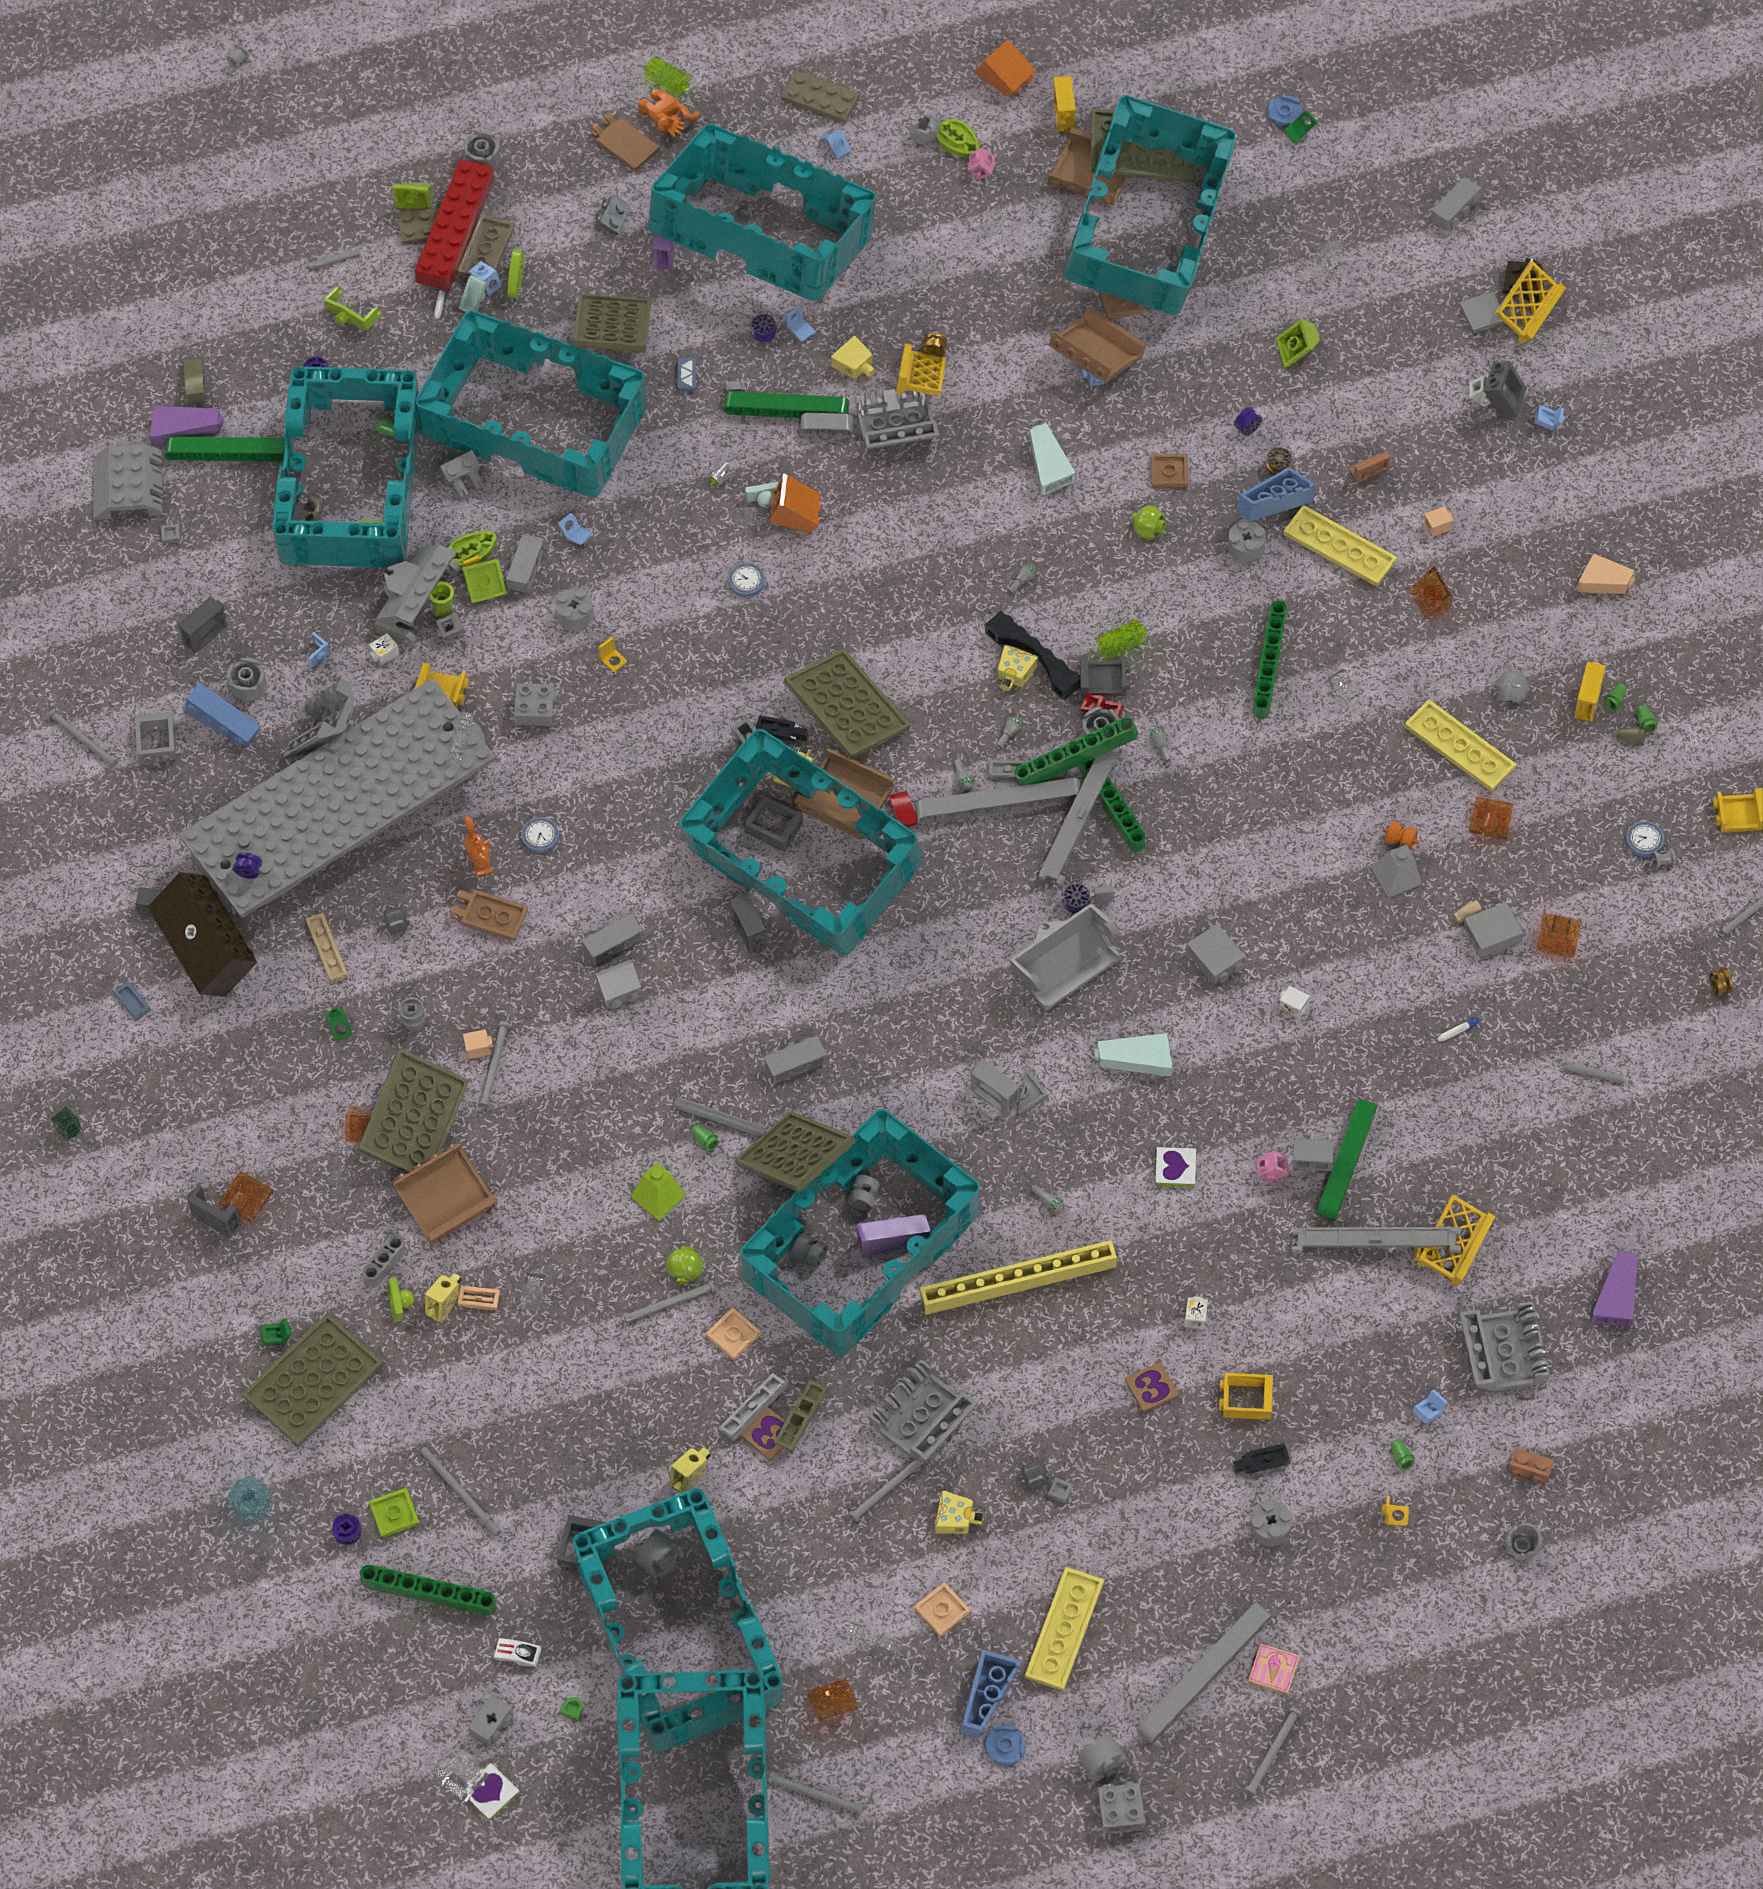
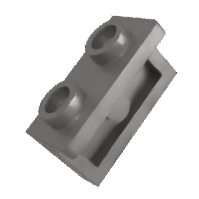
M612 195L609 199L605 198L600 206L602 208L601 213L599 212L594 220L596 222L594 229L598 230L602 227L613 235H617L631 205Z

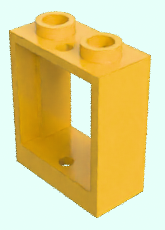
M1071 76L1054 77L1053 100L1058 132L1069 133L1071 127L1075 128L1076 124Z
M1587 662L1574 718L1593 722L1606 666L1597 662Z
M1225 1373L1224 1380H1220V1392H1224V1395L1219 1400V1410H1223V1418L1271 1420L1273 1375ZM1229 1386L1264 1387L1263 1409L1228 1407Z

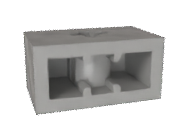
M491 1694L468 1726L469 1734L490 1747L493 1742L496 1743L499 1740L504 1726H508L512 1722L514 1717L512 1707Z

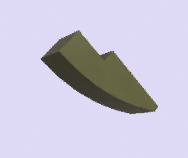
M202 358L184 360L185 389L188 403L206 401Z

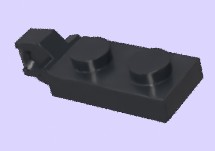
M759 715L755 727L756 730L763 729L775 738L786 741H796V739L806 741L808 737V729L800 728V725L795 724L793 721Z
M1285 1443L1246 1452V1455L1241 1456V1460L1233 1461V1468L1235 1473L1246 1471V1474H1252L1289 1465L1291 1461Z

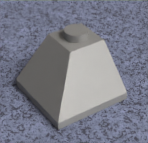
M1407 844L1389 851L1371 867L1387 899L1422 886L1416 861Z

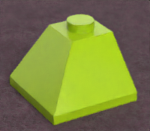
M426 182L393 184L396 208L413 210L432 208L434 198L433 184Z
M1300 319L1275 338L1284 367L1288 368L1315 347L1320 340L1315 324Z
M658 1162L642 1176L631 1195V1198L658 1222L686 1197L685 1192L674 1177Z

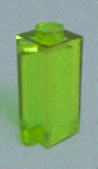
M654 56L644 67L645 78L677 96H680L689 88L692 76L659 57Z
M1133 619L1119 628L1102 636L1095 637V641L1104 658L1109 660L1145 643L1147 631L1143 624L1140 625L1137 619Z

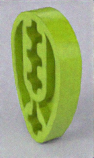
M948 119L941 123V129L936 136L940 147L963 158H969L970 154L974 152L973 149L975 151L980 149L975 133L963 121Z
M514 248L512 251L508 279V298L517 299L520 292L525 264L524 249Z
M479 531L454 540L448 548L456 551V556L453 557V560L460 565V570H462V562L478 555L480 556L481 563L488 559L495 549L497 539L492 531Z

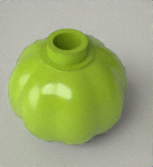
M1144 506L1132 515L1131 523L1134 524V531L1141 538L1152 540L1157 537L1154 536V533L1162 535L1165 531L1166 521L1164 520L1163 513L1157 507Z
M682 1246L668 1256L666 1270L670 1276L676 1279V1283L686 1285L688 1281L696 1279L701 1274L703 1260L695 1252V1249Z

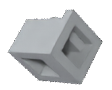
M457 612L436 621L438 627H435L439 638L443 637L444 640L466 632ZM453 626V630L447 631V627Z

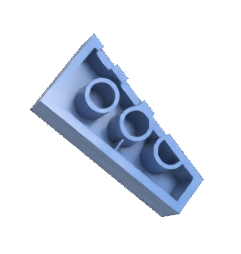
M1288 467L1240 494L1237 513L1247 520L1253 521L1312 503L1316 484Z
M201 683L198 684L186 699L184 713L232 740L239 747L247 748L260 732L261 725Z
M982 1650L959 1733L980 1738L1022 1663L1021 1660Z

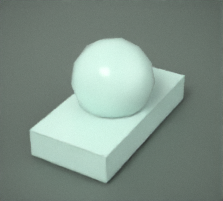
M469 276L458 309L464 312L471 310L478 312L480 303L485 298L484 291L487 282L475 276Z
M778 482L746 487L747 502L757 501L762 508H770L773 491Z

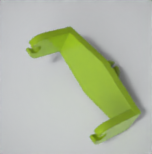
M335 287L323 299L325 308L337 315L335 316V321L339 325L343 326L345 322H348L367 331L381 316L380 309L378 307L373 308L363 318L346 306L337 303L343 291H341V287Z

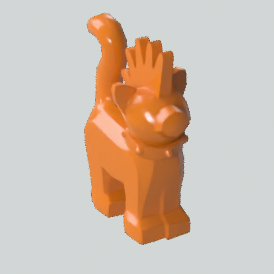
M655 89L651 92V98L658 100L656 104H652L645 98L638 102L639 113L641 115H648L650 120L657 125L658 132H668L673 138H676L675 134L680 136V131H684V128L681 126H685L684 122H681L682 119L678 118L677 112L682 113L687 121H696L700 117L699 111L690 114L686 106L665 90Z
M465 816L464 822L467 827V837L464 840L468 859L474 864V872L477 878L493 873L489 859L490 852L488 847L490 842L488 840L483 841L482 836L475 832L472 818Z

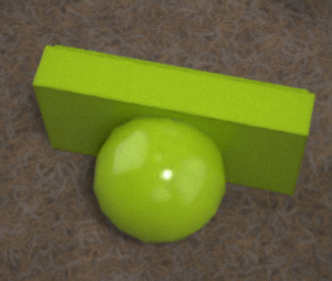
M390 1278L387 1292L392 1319L394 1323L401 1322L403 1309L410 1308L413 1305L414 1295L409 1290L403 1289L399 1291L397 1278Z

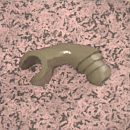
M310 496L307 501L314 511L306 513L305 521H319L323 511L322 501L320 498Z

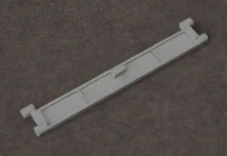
M1120 749L1119 753L1111 750L1095 758L1039 872L1038 879L1044 881L1048 877L1056 880L1055 885L1058 887L1063 886L1066 878L1060 874L1116 759L1123 761L1127 751Z
M1456 1227L1293 1228V1236H1298L1297 1246H1292V1254H1303V1248L1450 1247V1254H1461V1246H1456V1236L1462 1235V1229Z

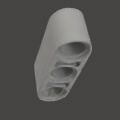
M805 413L801 415L800 434L804 437L849 438L853 434V417L849 414Z
M390 1235L363 1267L362 1275L367 1286H378L405 1254L406 1247L401 1235ZM395 1244H399V1245H400L398 1248H393V1247H392V1246L395 1245ZM382 1259H388L385 1263L380 1262ZM370 1274H376V1276L372 1278L368 1277V1275Z

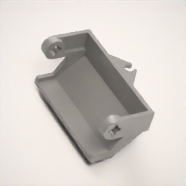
M440 544L421 547L411 563L404 561L387 568L388 571L393 572L391 575L384 573L386 581L384 592L389 599L376 618V633L381 635L388 633L397 642L410 647L414 645L417 639L416 636L395 624L400 621L412 626L444 572L457 575L461 567L453 560V557L456 556V551Z
M1092 903L1066 921L1045 922V925L1049 927L1047 930L1039 926L1036 941L1009 959L1012 972L1022 980L1033 999L1046 1011L1122 959L1121 954L1108 940V938L1114 940L1120 936L1118 928Z

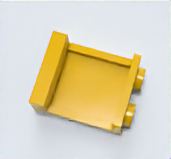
M1755 788L1754 794L1722 796L1721 791H1717L1716 798H1713V809L1717 810L1715 824L1719 826L1720 833L1763 830V788Z

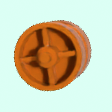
M1393 820L1389 828H1384L1383 830L1386 833L1384 843L1390 846L1399 844V847L1407 844L1411 852L1413 846L1420 843L1417 840L1418 829L1413 827L1404 829L1403 825Z

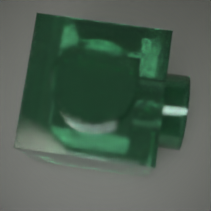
M64 1107L51 1118L54 1129L66 1141L76 1137L82 1129L79 1119L67 1107Z

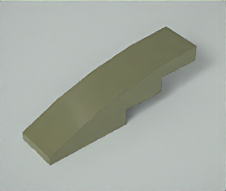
M809 1380L794 1408L791 1409L774 1444L793 1452L828 1391L827 1387Z

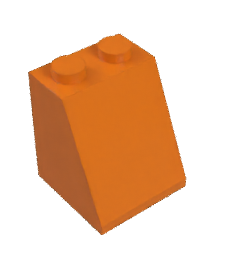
M1007 39L982 62L974 73L1009 97L1012 93L1016 95L1022 89L1021 85L1023 83L1027 85L1034 78L1032 75L1036 69Z
M783 474L773 491L769 523L812 533L820 522V517L818 516L822 506V501H819L820 493L791 476Z

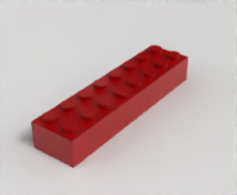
M459 159L416 265V283L450 291L494 182L493 167Z

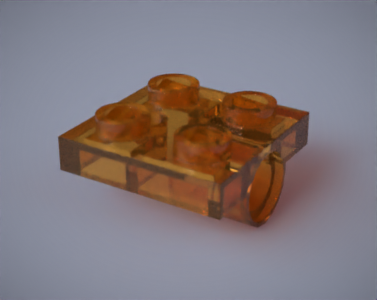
M1476 796L1469 832L1507 840L1514 803Z
M1544 913L1536 951L1574 959L1582 921Z
M240 1171L218 1202L219 1205L226 1209L230 1204L234 1205L238 1209L239 1216L252 1223L273 1194V1189Z
M847 1679L838 1680L807 1691L819 1721L858 1709L856 1699Z

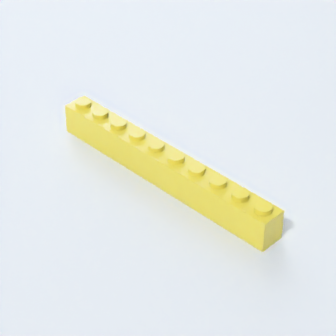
M1112 1240L921 1287L920 1299L925 1315L1116 1268L1117 1256Z

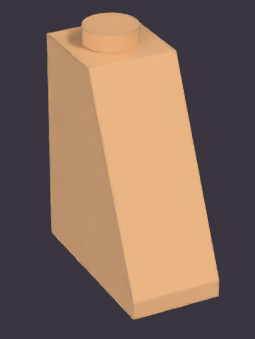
M1593 554L1578 582L1577 591L1584 593L1625 594L1628 588L1632 589L1636 579L1633 578L1635 570Z

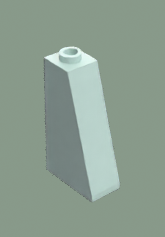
M1047 423L1030 429V443L1042 496L1075 483L1076 472Z
M1167 1033L1098 1041L1097 1049H1094L1095 1060H1099L1100 1067L1172 1076L1173 1067Z

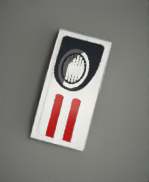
M499 1638L494 1658L499 1661L516 1662L522 1666L536 1667L541 1647L526 1642Z

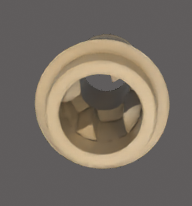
M1471 900L1453 915L1459 924L1463 923L1466 917L1483 910L1477 900L1473 902Z

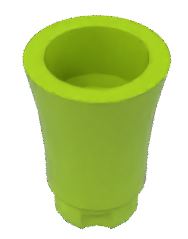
M443 581L437 583L429 596L433 612L438 619L451 615L453 610L454 589L452 585Z

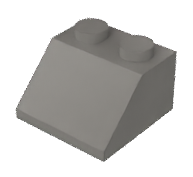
M632 960L596 973L598 992L607 1010L618 1008L628 1001H636L642 996L641 985Z

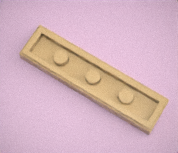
M323 912L306 918V924L330 984L349 978Z

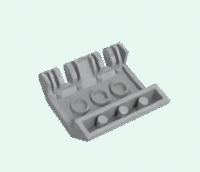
M897 386L882 388L883 402L880 389H875L876 404H871L869 391H864L866 405H864L862 392L854 393L857 417L866 449L939 437L936 421L933 420L928 394L919 392L918 395L917 391H912L913 397L907 398L906 389H904L900 398L899 393H896Z
M148 444L108 446L93 457L94 520L112 519V511L147 509L148 516H161L163 514V501L158 498L163 495L162 469L159 468L162 465V450Z
M341 679L333 684V686L328 687L305 702L302 711L312 716L314 720L308 731L289 742L283 758L289 759L306 754L313 749H317L320 745L326 744L328 740L334 739L338 734H342L346 730V721L353 713L354 708L352 706L355 701L349 683L346 680Z
M1533 1302L1519 1303L1518 1310L1488 1315H1481L1480 1309L1460 1312L1476 1387L1490 1391H1501L1534 1386L1550 1377L1546 1360L1534 1363L1535 1360L1545 1355L1539 1324L1525 1326L1537 1319Z
M919 1360L914 1365V1368L909 1371L917 1384L914 1385L910 1379L903 1377L901 1382L883 1399L891 1412L888 1414L882 1406L878 1405L875 1408L876 1411L873 1410L869 1414L868 1419L882 1436L909 1457L926 1462L978 1403L963 1391L957 1394L932 1374V1367L923 1360Z

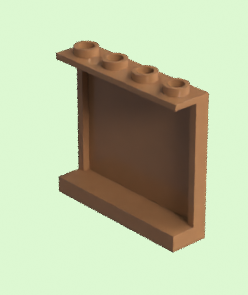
M1071 127L1069 140L1052 174H1048V185L1054 189L1066 190L1070 194L1084 196L1087 199L1094 173H1090V132ZM1112 175L1111 180L1098 176L1097 180L1107 185L1108 193L1103 199L1094 198L1093 200L1100 201L1104 205L1114 206L1128 176Z
M1088 307L1081 320L1060 334L1053 331L1048 346L1106 383L1143 357L1147 344L1093 308Z
M827 748V756L820 767L879 809L882 808L894 789V779L888 774L875 771L871 766L860 764L854 758L850 760L837 750ZM817 791L811 799L803 795H797L794 800L796 810L859 840L863 838L855 828L856 822L861 817L855 807L851 809L842 808L838 803V797L833 794V791L830 794L825 791Z
M461 1143L449 1145L442 1154L436 1153L432 1155L427 1163L423 1165L421 1163L417 1164L411 1169L410 1173L406 1175L403 1173L394 1179L395 1182H393L394 1190L430 1245L498 1204L497 1198L494 1194L490 1193L464 1153Z

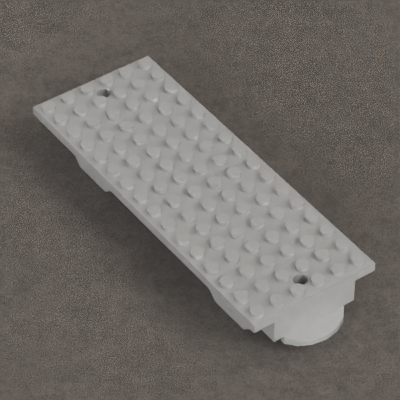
M432 678L179 833V837L189 849L192 861L197 866L196 874L207 876L211 886L218 893L222 904L227 908V912L231 911L233 915L237 913L242 919L264 904L272 902L301 884L304 879L420 807L428 805L454 789L462 781L496 761V757L485 744L484 733L480 726L470 717L461 714ZM248 852L260 857L263 863L259 868L260 872L257 878H243L233 871L232 868L238 853Z

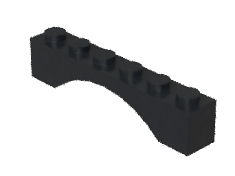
M1000 611L985 624V634L998 645L1016 647L1038 656V661L1048 674L1051 690L1064 701L1080 688L1081 678L1076 671L1070 670L1063 660L1057 659L1050 649L1044 648L1037 638L1031 637L1023 626H1018L1010 615H1005Z

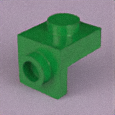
M287 1318L282 1319L279 1324L260 1325L258 1328L263 1346L284 1345L292 1334Z

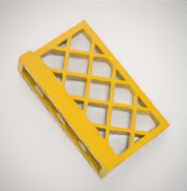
M1531 261L1495 314L1519 336L1517 339L1521 343H1525L1534 337L1566 287L1562 283L1557 284L1538 265ZM1531 268L1536 272L1537 278L1530 277ZM1537 281L1539 291H1533L1531 282ZM1542 281H1546L1550 285L1548 290H1543ZM1522 282H1527L1528 291H1522ZM1523 294H1529V304H1524ZM1533 294L1540 295V303H1535ZM1513 295H1518L1519 304H1513ZM1514 307H1520L1521 316H1515ZM1525 307H1531V316H1526ZM1504 308L1510 309L1511 317H1507L1502 312ZM1522 319V330L1517 326L1516 320Z
M905 344L896 393L903 394L904 389L940 396L946 358L911 351L912 345Z
M1452 1194L1435 1227H1444L1443 1221L1451 1219L1453 1227L1461 1228L1462 1230L1468 1229L1469 1239L1462 1240L1461 1236H1456L1458 1240L1456 1245L1461 1246V1255L1454 1256L1450 1254V1247H1447L1450 1257L1441 1259L1438 1249L1446 1247H1424L1418 1261L1449 1278L1451 1284L1459 1285L1463 1281L1496 1216L1491 1213L1485 1214ZM1452 1203L1458 1204L1462 1212L1453 1214ZM1473 1213L1480 1218L1477 1223L1470 1224L1467 1214ZM1463 1216L1466 1225L1458 1227L1455 1217ZM1434 1250L1437 1260H1428L1425 1258L1426 1253ZM1442 1262H1452L1453 1270L1451 1273L1444 1269Z

